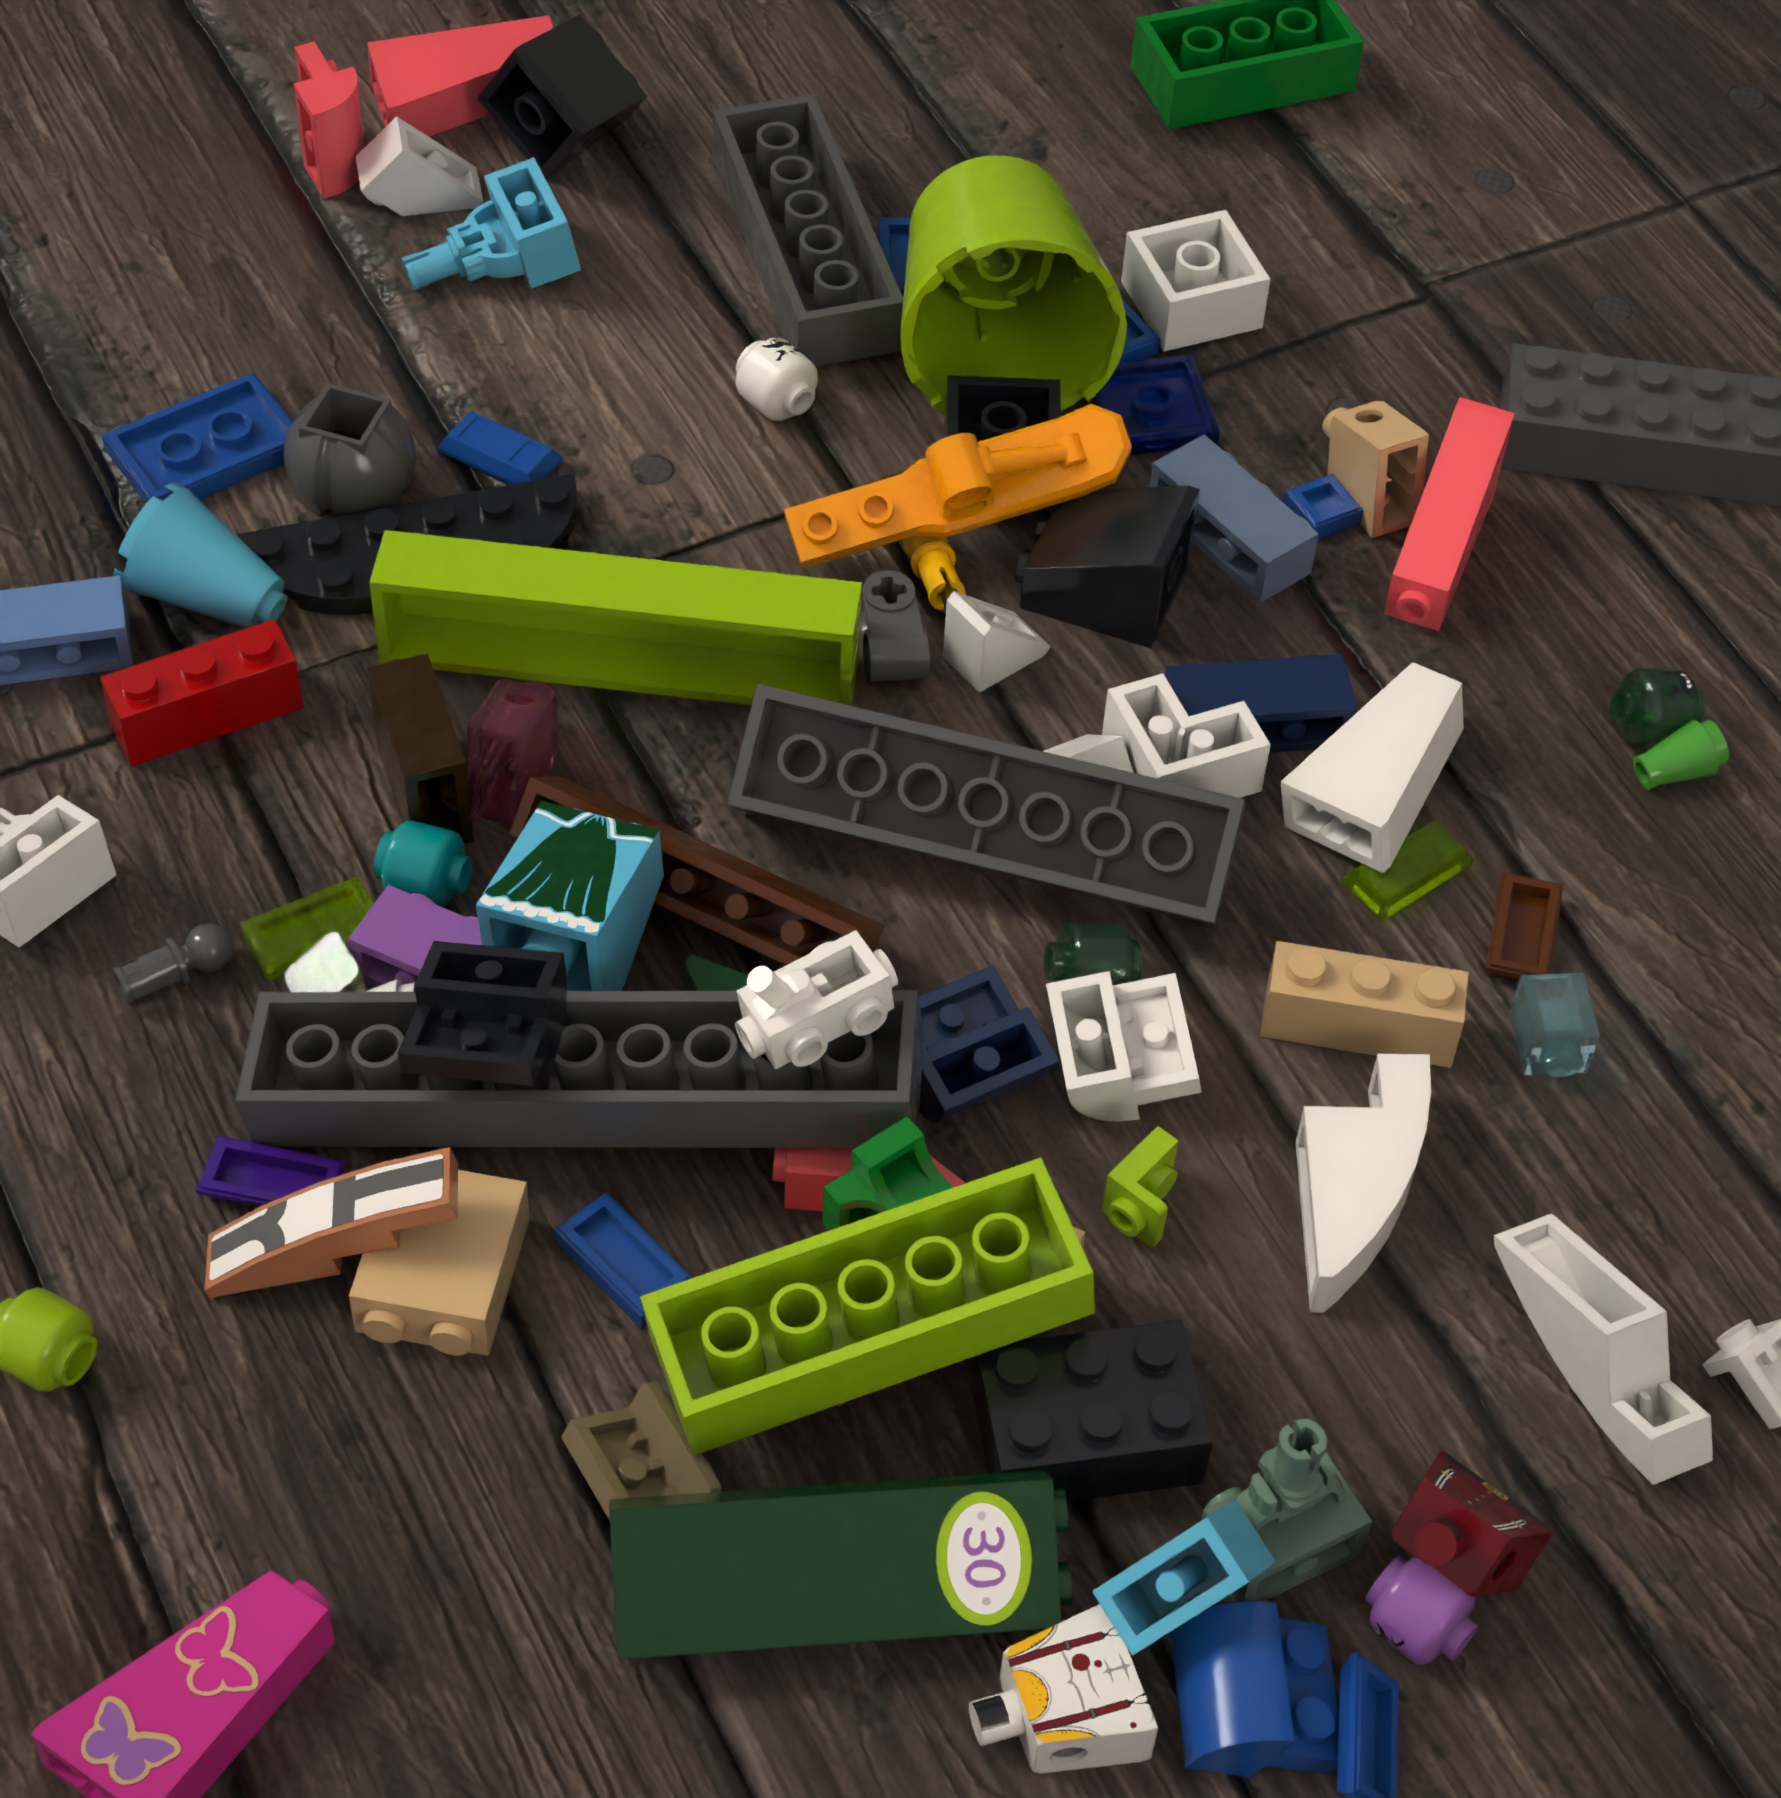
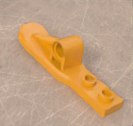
M1089 404L1059 418L977 442L976 436L971 433H960L945 437L927 448L926 458L919 459L900 475L784 509L785 519L801 569L803 570L912 536L947 538L1085 496L1116 483L1131 453L1132 445L1120 414L1094 404Z

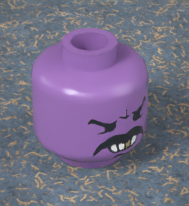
M1402 1555L1397 1556L1380 1574L1365 1598V1601L1372 1606L1369 1622L1373 1631L1417 1665L1432 1662L1441 1653L1451 1661L1454 1660L1466 1647L1478 1629V1625L1469 1619L1474 1609L1476 1597L1466 1594L1434 1567L1424 1563L1420 1558L1412 1557L1410 1560H1407Z

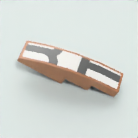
M447 1147L389 1160L317 1182L262 1205L208 1234L204 1291L209 1298L339 1275L341 1274L342 1257L399 1247L400 1229L458 1219V1161L452 1149Z

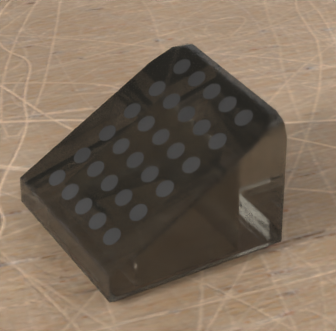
M338 930L324 936L281 974L282 981L289 992L366 991L363 971Z

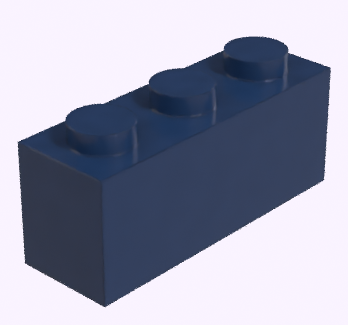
M1343 654L1306 655L1290 658L1248 659L1234 662L1190 663L1166 666L1165 677L1188 716L1245 701L1271 744L1269 753L1317 749L1357 712V704Z

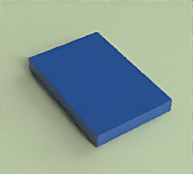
M253 372L101 436L105 451L146 504L153 496L164 501L172 493L165 488L170 483H178L189 489L198 499H202L284 464L285 439L293 421Z

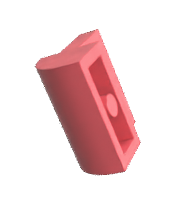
M313 41L294 47L299 82L293 83L304 168L322 198L325 199L345 192L359 181L355 156L365 148L358 79L354 66L338 70L334 60L326 61Z

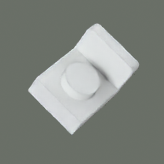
M1748 1319L1733 1326L1717 1338L1716 1343L1720 1350L1704 1362L1702 1366L1710 1377L1731 1372L1769 1429L1781 1427V1319L1755 1326Z

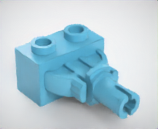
M534 157L485 175L484 178L491 200L474 209L465 219L464 223L448 228V236L445 237L447 242L419 253L401 257L407 277L414 291L459 273L461 278L466 277L469 282L484 276L510 278L524 274L530 288L533 289L581 270L568 221Z

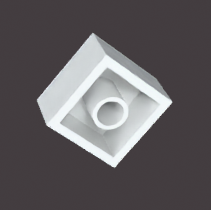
M1226 210L1127 232L1121 282L1148 327L1160 338V347L1163 352L1263 328L1270 277Z

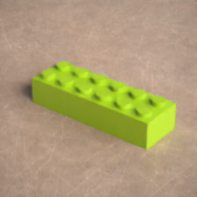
M1041 1157L640 1296L650 1338L693 1456L1095 1314L1094 1272Z

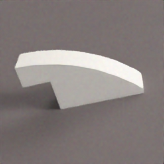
M1378 1053L1368 1089L1370 1107L1304 1106L1295 1144L1310 1313H1324L1362 1276L1389 1238L1405 1205L1427 1130L1431 1098L1430 1055Z
M1552 1213L1494 1235V1245L1503 1267L1549 1354L1596 1423L1652 1485H1655L1713 1461L1711 1415L1670 1380L1667 1311Z

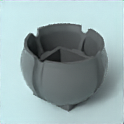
M327 383L320 395L302 408L288 429L284 444L285 469L298 498L305 507L319 516L324 515L328 509L334 510L336 516L395 506L402 502L404 489L411 486V477L416 466L415 441L406 420L391 405L390 399Z

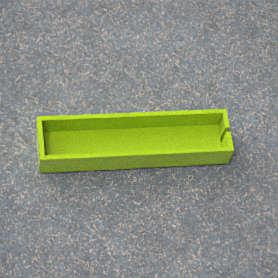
M384 530L369 582L380 664L428 653L433 670L752 705L756 686L761 684L852 706L859 665L862 582Z

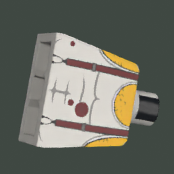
M1100 1604L1010 1646L1003 1652L1000 1683L1003 1692L969 1702L970 1719L980 1746L1019 1736L1030 1768L1033 1772L1040 1774L1149 1760L1152 1756L1158 1731L1157 1723L1128 1648Z

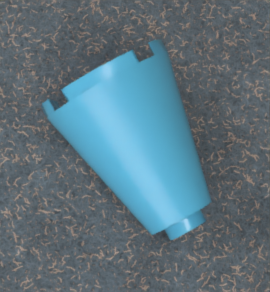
M170 483L165 488L172 494L164 501L153 496L144 505L132 522L118 554L127 558L124 573L114 568L113 576H121L124 589L244 628L273 619L277 621L287 603V595L282 593L284 580L189 489L178 483Z

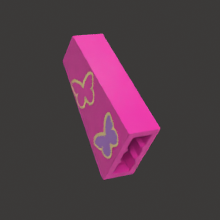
M270 1570L41 1722L30 1735L42 1765L86 1798H201L335 1643L328 1601L317 1589L307 1582L297 1580L294 1584H291Z

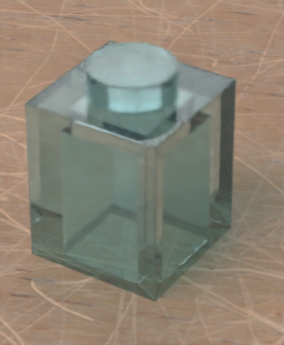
M1584 973L1521 975L1509 1014L1524 1075L1548 1074L1553 1077H1566L1575 1073H1587L1600 1034Z

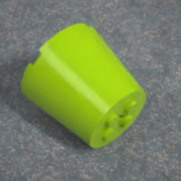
M1001 155L977 157L963 161L945 170L922 192L915 204L910 220L900 339L904 366L912 384L915 383L931 400V406L943 415H945L947 375L1060 380L1061 411L1074 405L1084 397L1087 401L1092 399L1108 382L1121 359L1127 333L1126 312L1120 291L1064 190L1046 170L1032 162L1017 157Z

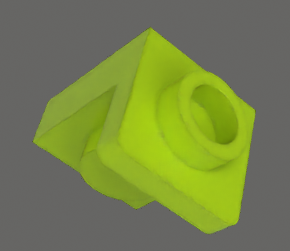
M1159 1126L1107 1175L1102 1212L1108 1216L1110 1222L1117 1230L1126 1236L1137 1237L1151 1248H1154L1163 1238L1168 1207L1162 1199L1170 1191L1178 1175V1172L1174 1169L1179 1140Z

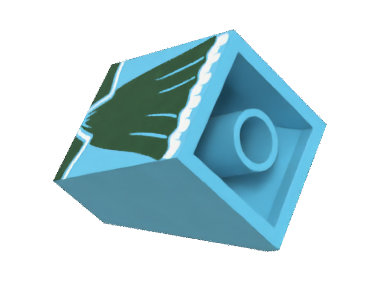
M541 801L476 904L482 945L564 953L567 991H622L664 877L659 830L637 823H629L585 812L576 808Z

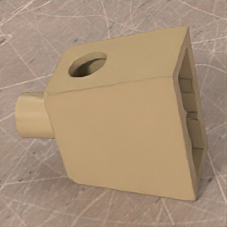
M1373 401L1351 409L1342 407L1331 411L1324 419L1322 425L1323 432L1330 439L1327 475L1334 474L1363 509L1361 526L1371 538L1409 527L1424 492L1429 434L1384 401Z

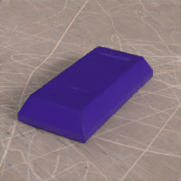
M218 1135L196 1192L209 1198L260 1207L317 1182L343 1175L347 1162Z

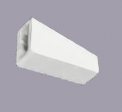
M1412 662L1281 781L1284 827L1384 873L1391 867L1464 729L1462 683Z

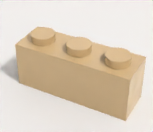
M1276 941L1266 988L1260 1037L1377 1056L1378 1053L1430 1055V1065L1451 1068L1464 1025L1469 972Z

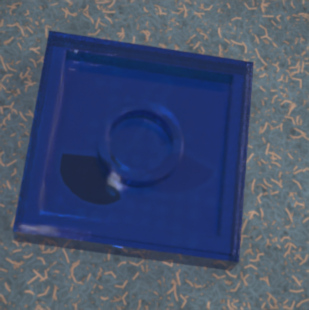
M1193 355L1118 363L1108 382L1091 399L1092 404L1121 415L1132 445L1130 455L1176 450L1204 434L1218 445L1220 429Z

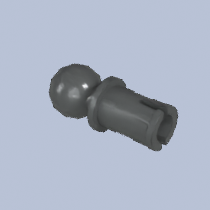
M199 924L189 932L184 945L177 947L171 937L163 939V947L120 965L111 966V971L123 1000L129 1005L134 1003V1000L177 982H180L182 986L189 985L190 977L188 971L195 968L206 973L221 971L230 964L235 954L234 939L229 930L219 924Z

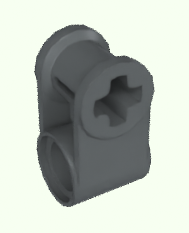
M893 570L875 572L867 577L863 584L862 599L864 611L861 614L859 626L866 680L868 683L927 679L930 672L929 642L926 629L922 626L915 586L911 579L900 572Z

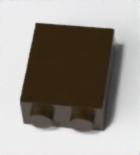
M428 653L367 667L377 748L402 823L411 820L454 830L459 833L464 844L474 842L466 760Z

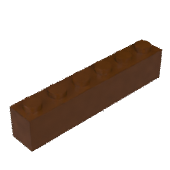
M539 776L530 777L508 834L518 839L541 801L658 829L660 832L664 877L654 901L655 904L785 965L810 954L817 946L825 942L835 941L857 930L872 952L877 947L885 925L565 777Z

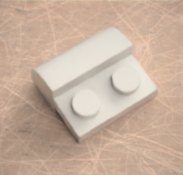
M1110 971L1046 984L1067 1094L1070 1103L1078 1112L1102 1121L1140 1120L1137 1105L1202 1093L1176 973L1112 985Z

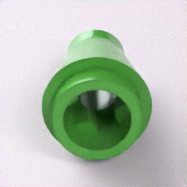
M1690 720L1647 752L1634 757L1633 767L1641 785L1646 790H1650L1660 785L1716 775L1719 767L1728 763L1729 749L1721 730L1712 720H1705L1700 723L1696 720Z

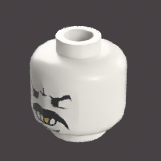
M775 337L759 340L750 344L741 353L736 364L737 374L735 382L737 391L767 419L783 421L793 416L801 415L810 408L815 399L818 382L817 368L787 340Z

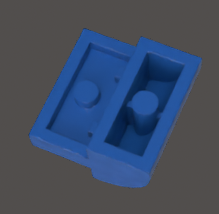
M1243 1601L1209 1607L1171 1631L1186 1769L1244 1777L1254 1776L1265 1766L1329 1775L1337 1770L1339 1713L1326 1625L1279 1618L1276 1602Z

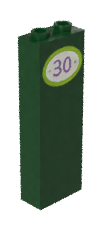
M1044 1470L609 1499L617 1659L1048 1629L1061 1622L1060 1606L1072 1605L1070 1567L1068 1561L1058 1562L1056 1533H1064L1068 1530L1066 1494L1064 1488L1053 1489V1479Z

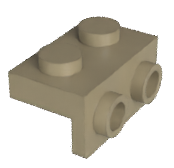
M658 1381L643 1383L632 1403L627 1408L571 1419L561 1436L609 1521V1499L722 1492V1487L716 1478L715 1471L711 1464L706 1461L703 1454L693 1456L677 1410L671 1404Z

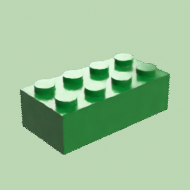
M1222 0L1136 17L1131 69L1170 130L1356 91L1364 41L1336 0Z

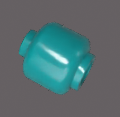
M411 820L401 823L394 832L387 831L382 836L374 858V875L377 879L382 880L383 889L390 885L410 894H422L441 907L446 906L456 892L462 894L466 891L473 872V860L470 856H465L464 842L458 832Z

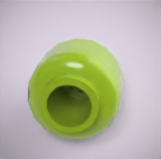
M39 1287L24 1291L15 1299L7 1298L0 1303V1370L27 1386L43 1392L53 1391L63 1385L71 1386L84 1376L95 1358L98 1345L97 1339L94 1337L92 1319L85 1310L52 1291Z

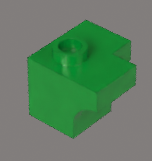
M908 1116L853 1149L851 1170L823 1187L822 1224L828 1231L953 1188L933 1163L925 1144L924 1134Z

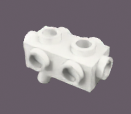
M857 930L835 941L825 942L817 946L810 954L776 971H771L766 966H758L749 973L747 986L737 990L742 1019L735 1022L737 1034L751 1058L755 1059L765 1054L775 1070L789 1062L798 1067L808 1066L823 1056L827 1050L828 1042L849 1031L858 1036L868 1035L885 1022L888 1011L895 1008L892 988L898 985L896 972L886 954L881 949L872 952Z

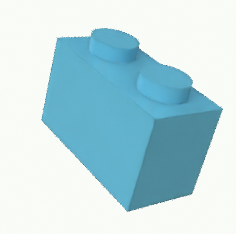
M1234 1499L1092 1592L1133 1656L1249 1583L1276 1561L1237 1500Z

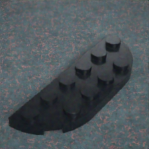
M573 473L236 535L284 580L282 593L289 598L299 601L300 609L333 615L373 612L369 582L384 530L555 549L563 539L569 540L576 523L578 511L576 481Z

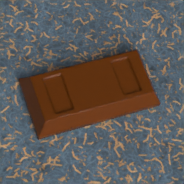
M1502 872L1485 967L1486 973L1493 977L1535 986L1548 985L1563 884Z

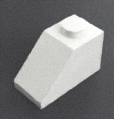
M397 116L355 156L360 188L363 194L372 203L378 206L384 205L401 216L474 209L483 203L477 167Z

